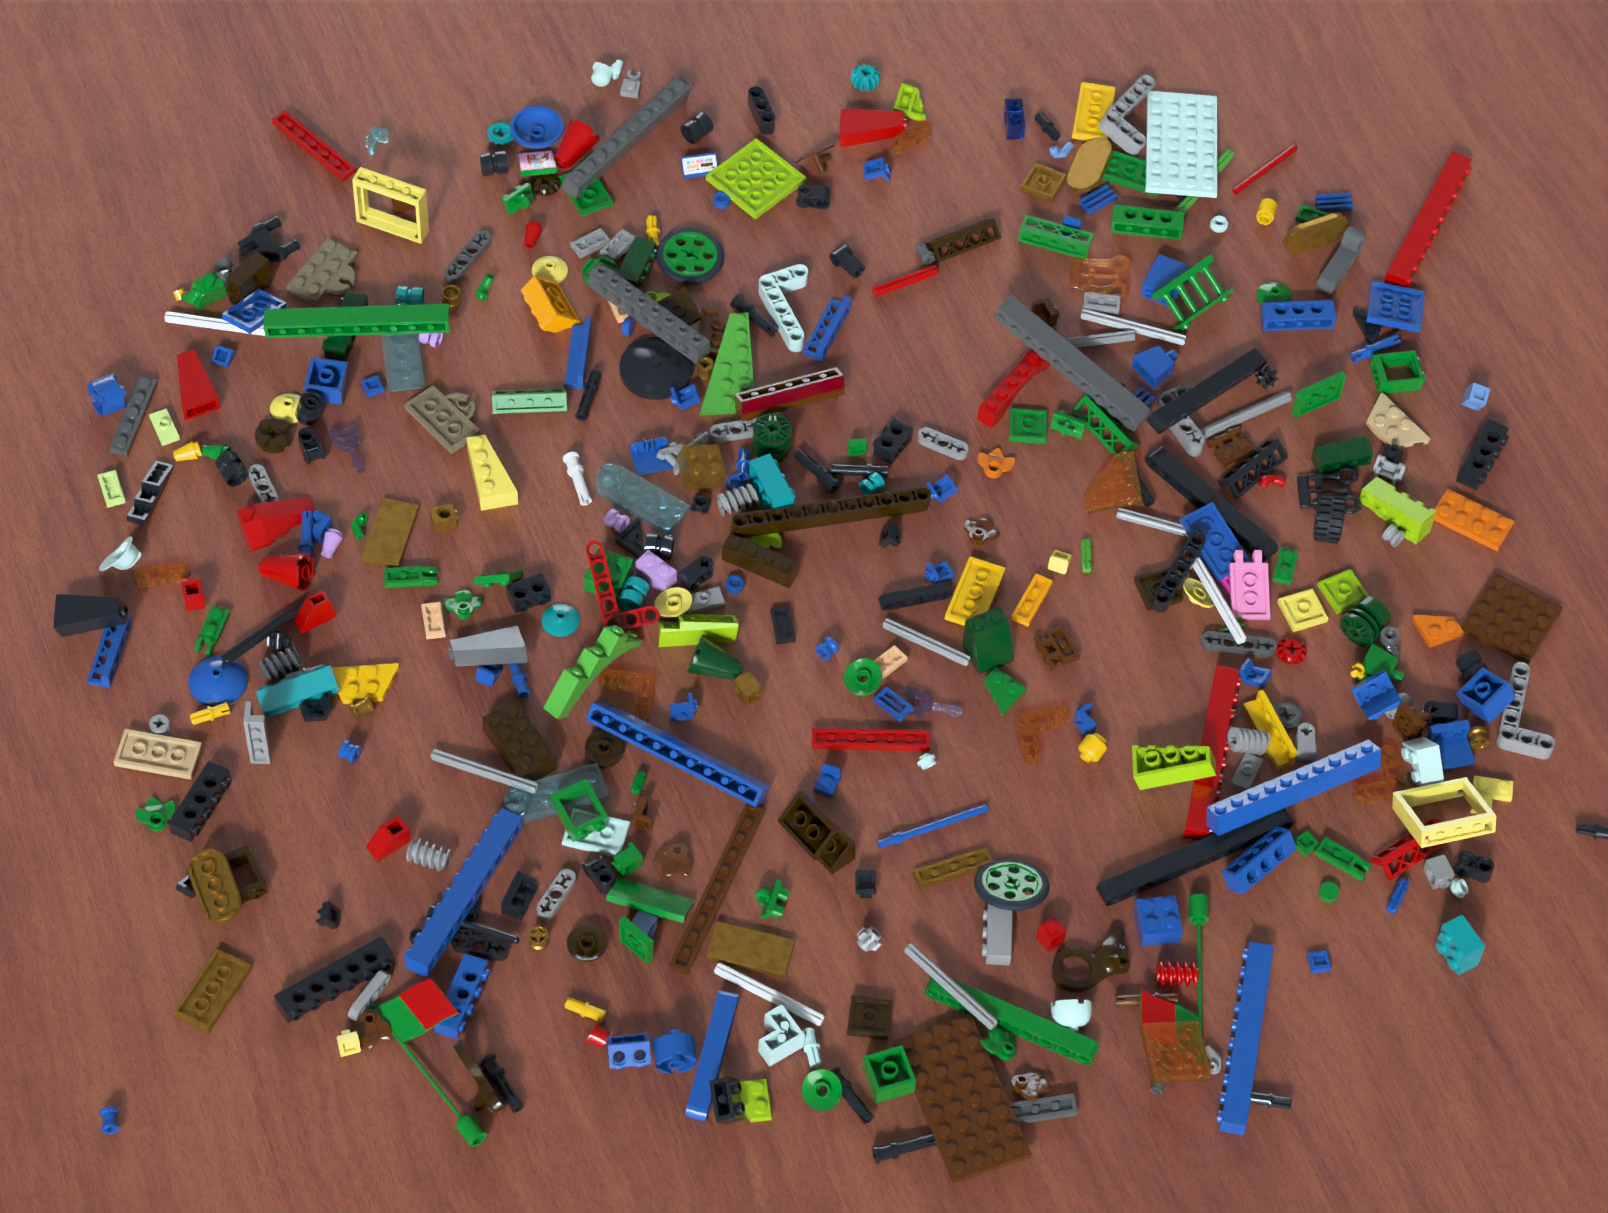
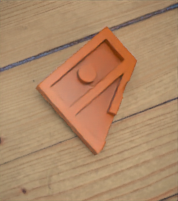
M1413 615L1411 619L1429 648L1461 637L1464 633L1455 617Z

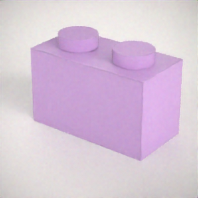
M647 550L636 561V575L660 593L666 589L673 588L677 584V570L651 551Z

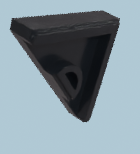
M1354 308L1352 315L1368 344L1375 343L1383 325L1366 322L1367 313Z
M640 518L633 521L615 539L617 545L637 559L643 555Z

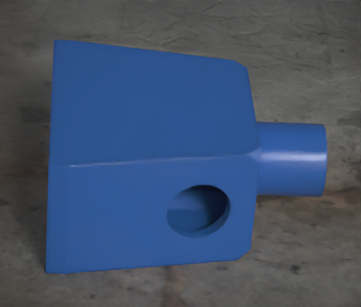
M1157 346L1134 355L1132 368L1154 390L1172 375L1175 366L1174 361L1178 359V355L1174 350L1166 353L1161 347Z

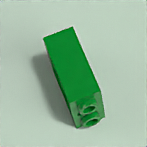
M1415 350L1372 355L1370 370L1378 395L1382 392L1384 394L1421 390L1422 384L1425 382V374L1421 372L1420 358L1416 356ZM1409 366L1412 378L1387 380L1384 368Z
M583 779L550 795V804L572 842L583 840L589 834L595 831L600 832L608 826V815L587 779ZM587 795L599 816L574 827L563 805Z

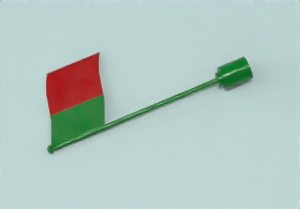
M1193 894L1188 897V918L1190 923L1197 926L1198 1015L1177 1004L1157 998L1141 988L1140 1018L1142 1036L1156 1044L1178 1051L1197 1061L1198 1066H1203L1205 1062L1203 1061L1201 926L1209 921L1208 896L1204 894Z
M432 979L414 985L401 995L381 1005L373 1004L370 1009L377 1011L381 1019L388 1022L392 1035L459 1118L456 1124L458 1132L470 1147L480 1145L487 1138L486 1131L473 1115L460 1114L404 1043L423 1035L444 1020L460 1015L457 1009Z

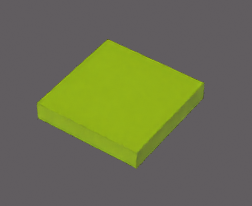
M1351 569L1319 581L1317 584L1336 614L1352 608V605L1360 597L1369 596Z

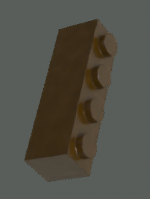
M730 533L722 546V560L789 589L798 575V561Z

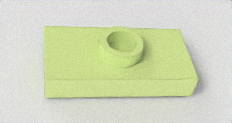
M167 409L149 414L150 421L162 446L180 440Z
M116 470L98 474V480L107 508L126 503Z

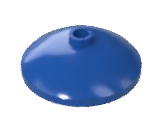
M531 106L520 110L514 115L511 120L510 130L513 138L519 144L534 149L545 148L553 145L560 139L563 134V121L559 114L550 108Z
M222 655L205 658L197 663L192 669L188 680L189 689L193 697L200 703L211 707L223 704L224 702H227L229 705L237 701L244 694L248 684L247 672L239 661L235 660L226 665L221 660Z

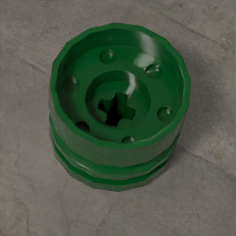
M770 413L762 415L755 421L753 425L752 450L757 458L771 454L773 460L776 459L777 462H781L790 454L792 427L784 416Z
M1362 596L1341 617L1339 622L1340 629L1354 644L1361 647H1369L1379 637L1382 629L1390 625L1391 616L1387 608L1380 601L1370 596Z

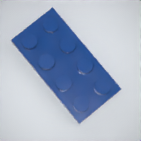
M1211 502L1181 518L1180 523L1188 536L1197 531L1205 535L1206 542L1201 556L1218 583H1220L1221 579L1229 575V564L1234 563L1233 553H1235V550H1243L1214 503ZM1243 550V562H1251Z

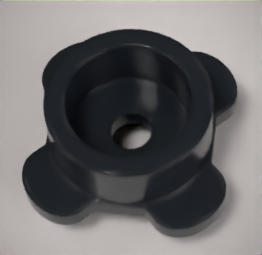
M704 495L695 496L690 509L693 512L698 511L706 514L708 513V506L711 504V500Z

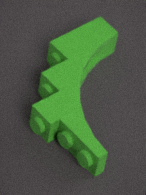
M616 625L604 627L595 645L584 648L573 668L564 669L543 709L557 719L567 718L583 692L601 671L623 653L639 647L643 640L637 637L638 634L633 630H623Z

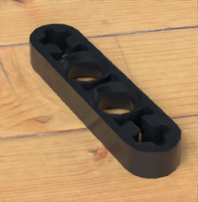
M943 582L881 595L878 601L881 609L887 611L945 600L951 597L953 593L950 584Z

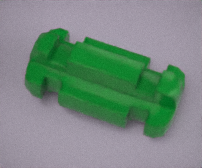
M642 771L636 772L637 775H635L630 787L632 794L639 795L641 793L640 791L647 778V774Z

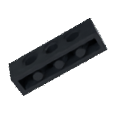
M1488 419L1459 470L1456 482L1476 491L1480 484L1484 485L1488 476L1486 475L1487 471L1491 472L1495 464L1494 458H1499L1502 452L1501 446H1505L1508 442V427Z
M210 761L206 763L168 823L171 834L190 842L193 841L195 836L200 834L205 820H209L212 814L213 807L219 804L222 793L231 785L232 779L229 769Z

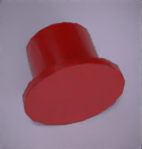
M597 1021L584 1044H587L589 1041L602 1049L610 1032L598 1025L599 1021Z

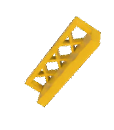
M1260 690L1257 693L1256 700L1244 703L1243 709L1254 730L1266 731L1270 734V744L1266 752L1274 767L1278 770L1294 764L1297 750L1264 690Z

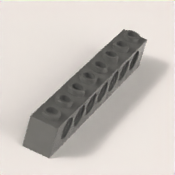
M600 263L589 272V287L691 361L697 364L700 358L707 357L710 354L709 339L607 266Z

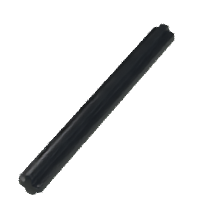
M308 596L303 597L221 656L222 662L229 665L272 634V631H277L294 619Z

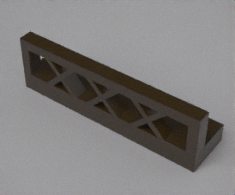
M988 218L925 243L928 249L933 250L936 262L939 263L1001 239L995 218ZM992 227L994 237L988 238L984 236L987 228ZM972 234L980 236L976 244L968 242ZM956 240L964 242L961 250L953 248ZM944 246L948 248L945 256L940 257L938 247Z

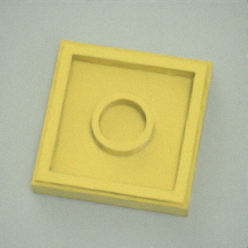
M1313 588L1278 598L1277 603L1292 632L1328 622L1329 618Z

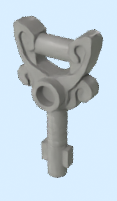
M708 432L699 433L695 436V440L686 446L704 445L708 442L710 434ZM672 442L669 447L659 450L656 457L662 460L666 459L673 466V473L676 476L680 473L677 456L685 445H677L675 442Z

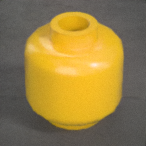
M1097 733L1087 734L1078 746V750L1081 753L1080 758L1087 763L1090 761L1098 762L1107 750L1106 740Z

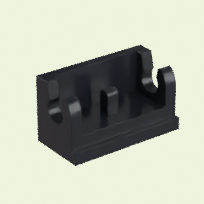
M517 871L501 902V913L522 921L538 890V885L534 884L536 879Z

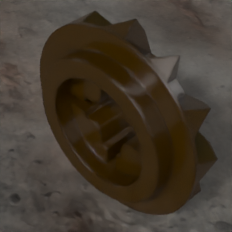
M544 174L533 177L532 189L541 196L553 195L560 188L558 176Z

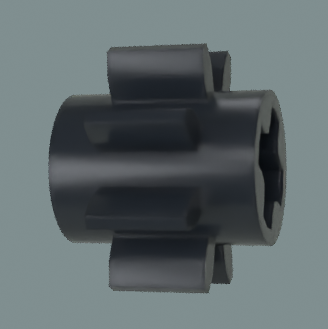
M1266 366L1265 369L1259 367L1258 374L1254 375L1258 378L1256 384H1263L1262 387L1264 389H1267L1268 386L1274 387V382L1279 380L1275 377L1277 371L1271 370L1269 366Z
M272 631V635L267 637L266 646H271L272 652H284L285 648L291 646V637H287V632Z

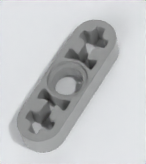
M757 418L751 421L739 420L715 424L710 428V439L715 443H723L752 438V426ZM733 428H739L741 432L733 433L731 430Z
M928 427L919 430L918 442L922 446L956 460H963L968 456L969 448L965 442ZM946 441L948 445L943 447L938 442Z
M259 464L250 466L248 469L249 480L260 503L268 502V496L272 502L279 501L278 495L264 467ZM255 472H257L258 474H260V479H259V480H258L256 474H254ZM261 485H267L269 487L265 491H261L258 489Z
M561 870L537 904V916L541 920L552 919L575 886L576 875L572 870ZM567 877H570V881L567 880V881L564 883V887H563V886H562V885H563V878L566 879ZM559 891L562 893V896L555 899L551 897V893ZM549 905V911L543 913L542 909H546Z
M380 970L349 1009L348 1017L358 1022L361 1014L370 1009L387 987L391 975Z

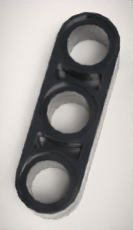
M753 86L748 90L749 109L759 131L764 135H770L775 130V115L763 89Z

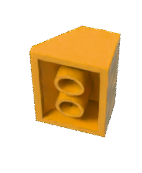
M534 275L521 289L524 300L529 304L532 309L531 312L537 318L539 327L542 330L556 333L580 323L559 283Z

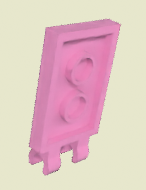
M1235 550V553H1233L1234 563L1229 564L1231 611L1235 618L1242 617V620H1269L1268 563H1262V550H1254V553H1252L1253 562H1243V550Z

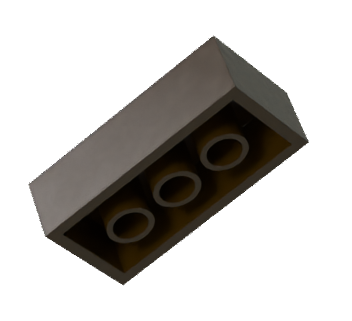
M517 700L482 717L483 731L514 775L536 781L557 770L556 756Z

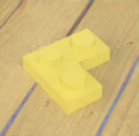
M1474 775L1472 785L1491 810L1492 799L1511 802L1513 781ZM1471 807L1470 813H1476L1475 810Z

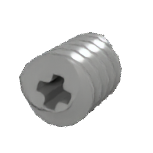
M749 483L745 485V488L739 486L738 490L733 488L731 492L727 490L724 494L718 493L717 495L718 508L723 517H725V511L731 515L732 508L735 512H739L738 506L745 510V504H748L751 508L753 506L752 501L759 505L758 495Z
M1232 727L1228 731L1227 740L1233 752L1263 755L1270 744V734L1266 731Z
M413 839L409 845L406 859L409 862L414 860L415 864L421 863L424 867L429 865L430 869L436 868L439 872L443 871V869L446 871L451 860L452 849L449 848L444 853V846H441L438 851L437 844L435 843L429 848V841L423 846L422 839H419L417 843H414Z

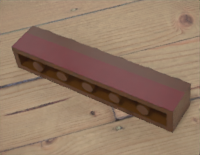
M835 367L734 394L736 414L742 421H751L765 414L785 412L788 409L800 408L807 404L837 398L838 396L845 395L844 375Z

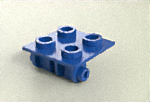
M660 436V438H655L654 440L650 438L649 441L645 439L644 442H633V444L629 445L638 476L673 469V466L666 459L662 460L656 457L659 450L667 448V437L663 438V436Z

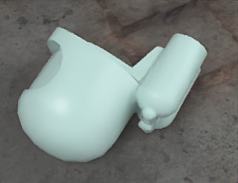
M616 60L611 67L595 62L593 64L594 71L591 76L592 82L598 87L607 86L611 77L613 80L619 77L623 62Z

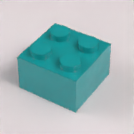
M1463 915L1442 924L1435 943L1438 952L1443 954L1448 966L1457 975L1478 966L1485 949V945Z

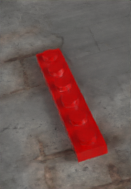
M286 110L272 118V124L342 182L356 173V168Z
M812 728V749L929 751L930 730Z

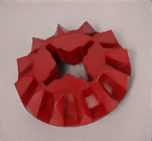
M1291 636L1289 639L1283 638L1281 642H1278L1276 653L1281 661L1294 665L1301 663L1306 658L1307 649L1305 643H1301L1300 639L1296 640ZM1290 646L1295 650L1293 655L1289 650Z

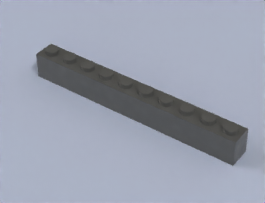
M679 77L675 78L570 172L564 179L562 190L577 199L598 178L602 177L688 99L691 87Z
M1011 295L998 307L994 316L998 323L1004 325L1014 336L1020 338L1026 346L1037 352L1042 359H1045L1054 369L1065 375L1070 382L1077 385L1083 393L1088 394L1098 405L1105 408L1111 416L1116 417L1122 422L1126 428L1135 432L1149 417L1152 410L1015 297Z

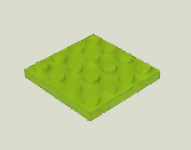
M755 138L708 173L706 180L719 191L725 192L735 204L756 220L800 185L804 184L806 177Z

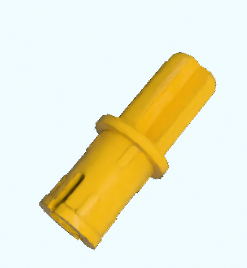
M649 215L646 219V235L648 240L656 242L657 248L659 245L658 235L660 234L657 217Z
M227 702L213 707L207 706V709L191 713L190 720L193 725L208 720L214 721V718L229 715V706Z
M571 997L565 1002L566 1009L581 1014L583 1018L586 1016L602 1023L606 1015V1010L590 1005V1002L584 1003Z

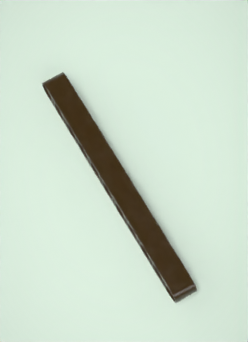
M918 487L738 513L732 518L730 533L746 538L923 512L929 507L931 492L928 488Z

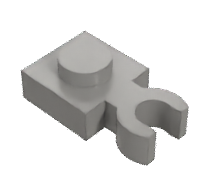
M631 70L628 71L627 79L623 80L621 96L638 99L641 88L640 71H638L636 76L631 75Z

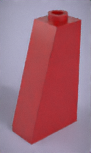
M841 109L839 147L902 137L903 129L907 128V119H904V111Z
M192 349L178 354L177 364L184 420L187 421L220 409L218 396L195 350Z

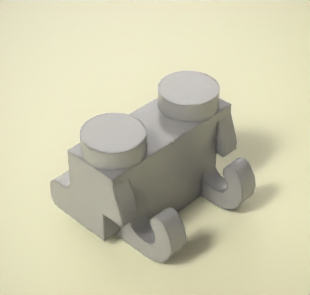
M1378 455L1373 467L1375 472L1374 478L1379 477V474L1392 479L1391 485L1395 487L1396 481L1401 482L1407 465L1399 463V465L1385 459L1386 457Z

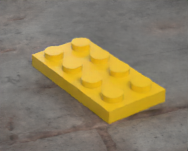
M1081 82L1072 134L1073 139L1088 141L1095 138H1103L1107 140L1108 136L1099 129L1098 124L1105 113L1113 106L1116 87Z
M970 556L945 614V620L965 626V619L989 611L1004 576L1005 567Z

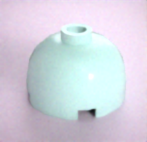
M1078 1000L1051 1002L1052 1018L1056 1024L1072 1031H1079L1078 1027L1085 1026L1091 1018L1092 1002L1089 1000H1084L1083 1004H1079Z

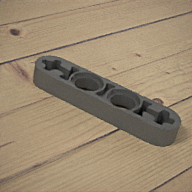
M488 231L477 232L445 268L444 279L447 283L455 284L459 282L491 245V235ZM470 249L477 250V252L474 254H471L468 251ZM466 261L467 264L461 266L458 264V262Z
M1215 631L1204 632L1200 642L1202 648L1208 651L1271 657L1276 649V642L1271 638L1246 635L1245 642H1250L1253 647L1245 648L1243 643H1236L1231 633ZM1231 640L1234 645L1227 646L1224 644V641Z

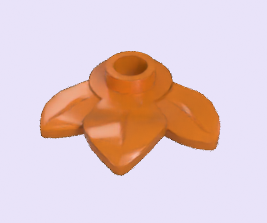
M999 448L991 451L989 455L980 452L977 459L979 465L984 468L985 475L990 478L1000 477L1002 472L1010 471L1015 464V458H1004Z

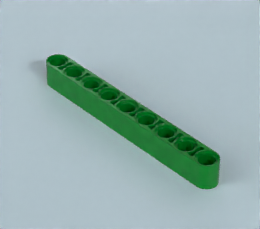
M932 977L930 978L924 990L926 996L975 1017ZM954 980L998 1020L996 1027L1009 1031L1016 1036L1081 1064H1092L1100 1047L1095 1040Z

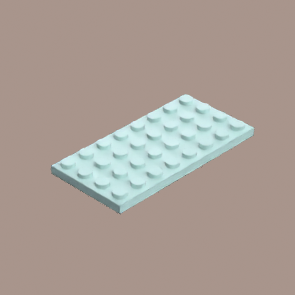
M1150 91L1147 94L1145 192L1216 198L1217 96Z

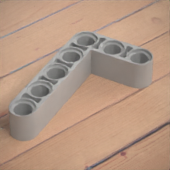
M1150 75L1141 76L1105 113L1098 124L1099 129L1133 156H1137L1147 140L1125 118L1140 104L1155 85V81Z
M1517 662L1513 666L1508 681L1516 698L1502 711L1496 744L1499 748L1545 760L1552 754L1555 746L1554 738L1547 734L1519 727L1530 667L1524 662Z

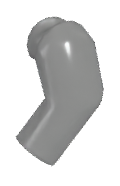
M1208 1045L1203 1050V1053L1209 1059L1207 1069L1211 1074H1217L1221 1070L1222 1058Z

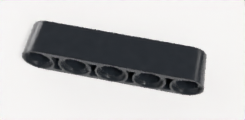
M1193 532L1189 536L1156 590L1152 601V608L1156 612H1165L1202 553L1206 542V537L1202 532Z

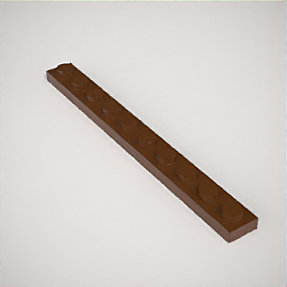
M746 803L669 964V969L688 976L765 814L764 808L754 807Z

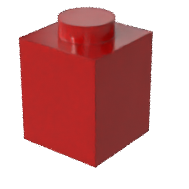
M1053 916L1038 926L1036 938L1050 952L1065 942L1067 930Z

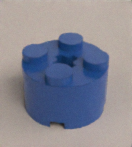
M114 373L87 384L89 396L92 395L94 400L91 403L99 416L104 417L126 408L124 400L126 391L123 386H119Z
M674 1029L670 1030L667 1035L653 1039L655 1063L659 1072L672 1074L671 1070L678 1069L679 1073H682L696 1066L697 1055L693 1035L681 1033L680 1030Z

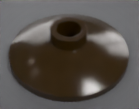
M581 925L573 929L568 935L567 949L571 956L579 961H594L605 953L607 937L600 928L594 925ZM585 945L591 946L589 948H584Z

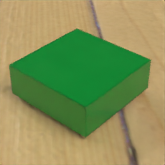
M866 438L848 440V456L866 455Z
M1307 830L1293 839L1297 850L1304 857L1308 856L1320 845Z

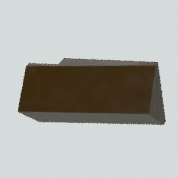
M799 791L780 816L778 822L813 860H818L831 874H834L855 860V843L802 791Z

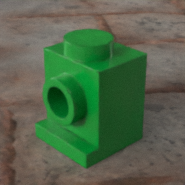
M630 842L626 850H620L614 856L611 867L615 873H619L624 878L643 866V856Z

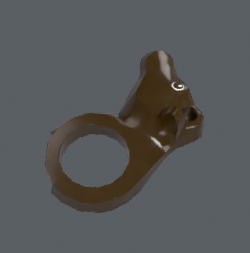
M1119 927L1111 928L1107 937L1093 951L1081 947H1065L1058 950L1059 953L1056 954L1051 968L1053 981L1063 990L1079 993L1093 988L1109 976L1127 973L1130 969V961L1124 942V931ZM1069 957L1081 958L1088 963L1090 974L1082 980L1068 979L1060 971V963Z
M459 1040L453 1047L479 1086L477 1092L479 1098L473 1105V1108L479 1111L487 1107L492 1113L505 1109V1106L462 1040Z

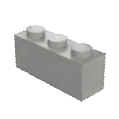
M988 904L987 909L983 908V921H986V926H983L982 938L986 939V944H982V956H985V964L1010 966L1012 911L999 909Z

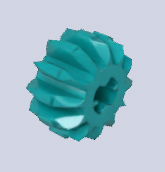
M863 63L861 66L856 65V68L851 72V82L855 89L860 88L861 92L863 90L867 92L870 89L875 90L876 86L880 83V72L877 71L876 66L871 67V64L865 65Z

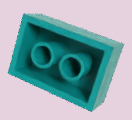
M767 454L749 461V484L755 489L762 508L766 510L794 506L795 492L793 488H789L785 474H781L777 460H773L771 454Z

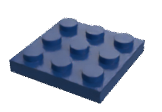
M1371 281L1366 322L1420 333L1425 291Z

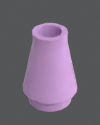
M330 528L325 532L322 556L332 558L343 540L340 531Z

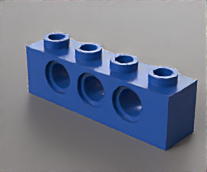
M1333 300L1267 302L1261 304L1259 313L1262 331L1334 328L1336 321Z
M1275 826L1224 868L1222 874L1228 889L1243 895L1297 850L1290 830Z
M464 954L446 994V997L460 1015L448 1018L435 1026L436 1033L458 1040L460 1034L465 1032L467 1027L466 1020L468 1016H472L475 1009L474 1002L482 994L483 987L481 986L490 976L488 961ZM470 978L475 979L474 981H471V982H470V981H467V979H470ZM463 995L467 996V998L461 999L459 997Z

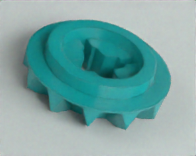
M497 122L492 124L487 130L489 141L494 142L495 145L502 144L504 146L505 143L510 144L511 140H514L510 124Z

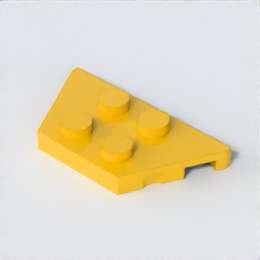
M399 663L333 667L332 671L340 691L338 693L340 700L343 704L358 703L367 696L371 702L383 701L387 694L386 691L393 683L396 672L399 671Z

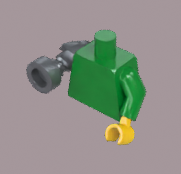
M225 257L217 261L214 265L216 271L195 280L189 293H186L184 288L173 291L176 301L182 300L193 304L196 310L199 311L227 297L226 277L232 273L233 263L231 260Z
M1391 626L1382 629L1380 641L1383 644V649L1372 643L1363 663L1352 666L1355 670L1351 671V676L1356 678L1357 682H1362L1384 669L1390 680L1402 683L1405 673L1396 670V666L1400 661V650L1395 647L1400 638L1399 631Z

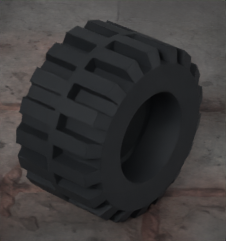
M1320 495L1314 522V541L1338 544L1341 538L1346 502L1344 497Z

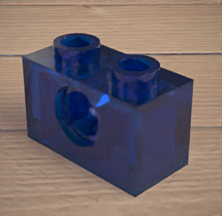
M1005 99L1003 116L1006 139H1024L1026 124L1022 99Z

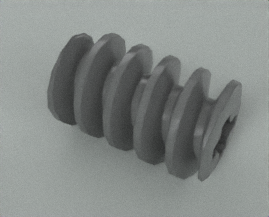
M293 645L291 650L285 648L284 653L278 651L277 657L271 654L270 660L264 657L263 663L259 660L257 661L261 675L270 682L272 681L271 675L278 679L279 672H281L285 676L287 668L291 673L293 672L294 665L298 670L300 669V658Z

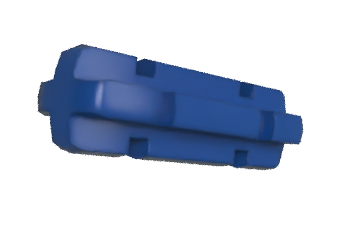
M1404 878L1399 880L1386 907L1387 912L1392 914L1397 912L1409 887L1410 882Z

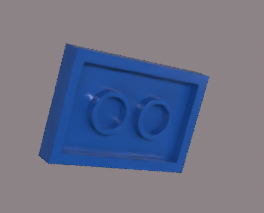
M258 289L222 313V319L251 334L263 326L265 309H287V303Z

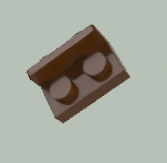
M1405 701L1400 704L1392 726L1404 741L1420 738L1423 734L1424 726L1427 724L1426 721L1429 713L1425 711L1417 715L1415 709Z

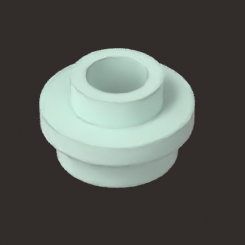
M1215 216L1210 222V228L1215 232L1221 233L1227 230L1228 222L1223 216Z
M926 753L919 757L920 761L917 764L921 766L922 770L928 769L936 764L935 754L930 755V753Z
M1458 878L1452 880V893L1458 898L1464 897L1469 891L1466 881Z

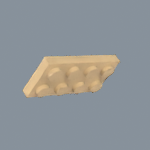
M125 729L114 759V766L192 780L202 749V742Z

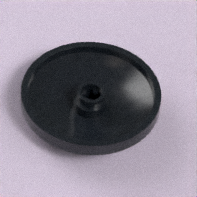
M649 337L634 342L624 351L619 363V373L623 384L633 394L645 399L663 400L670 398L672 395L670 388L674 387L677 391H680L689 385L693 374V363L661 338Z

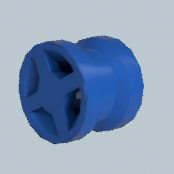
M826 636L823 639V643L815 646V651L820 658L828 661L832 654H836L839 651V646L834 639Z
M347 739L341 745L338 757L346 758L348 762L354 764L361 755L362 746L358 744L353 745Z

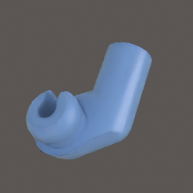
M1067 142L1062 149L1052 146L1049 149L1050 156L1053 158L1066 157L1074 148V145L1071 142Z

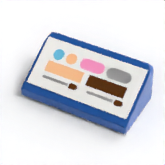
M716 153L681 157L684 179L706 176L718 167Z

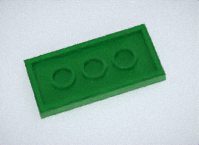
M1113 150L1102 180L1158 197L1159 193L1145 192L1146 160Z
M622 878L616 880L606 898L609 902L681 923L685 921L695 900Z

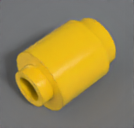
M1265 198L1260 201L1256 214L1257 221L1260 224L1268 225L1274 220L1277 203L1273 199Z

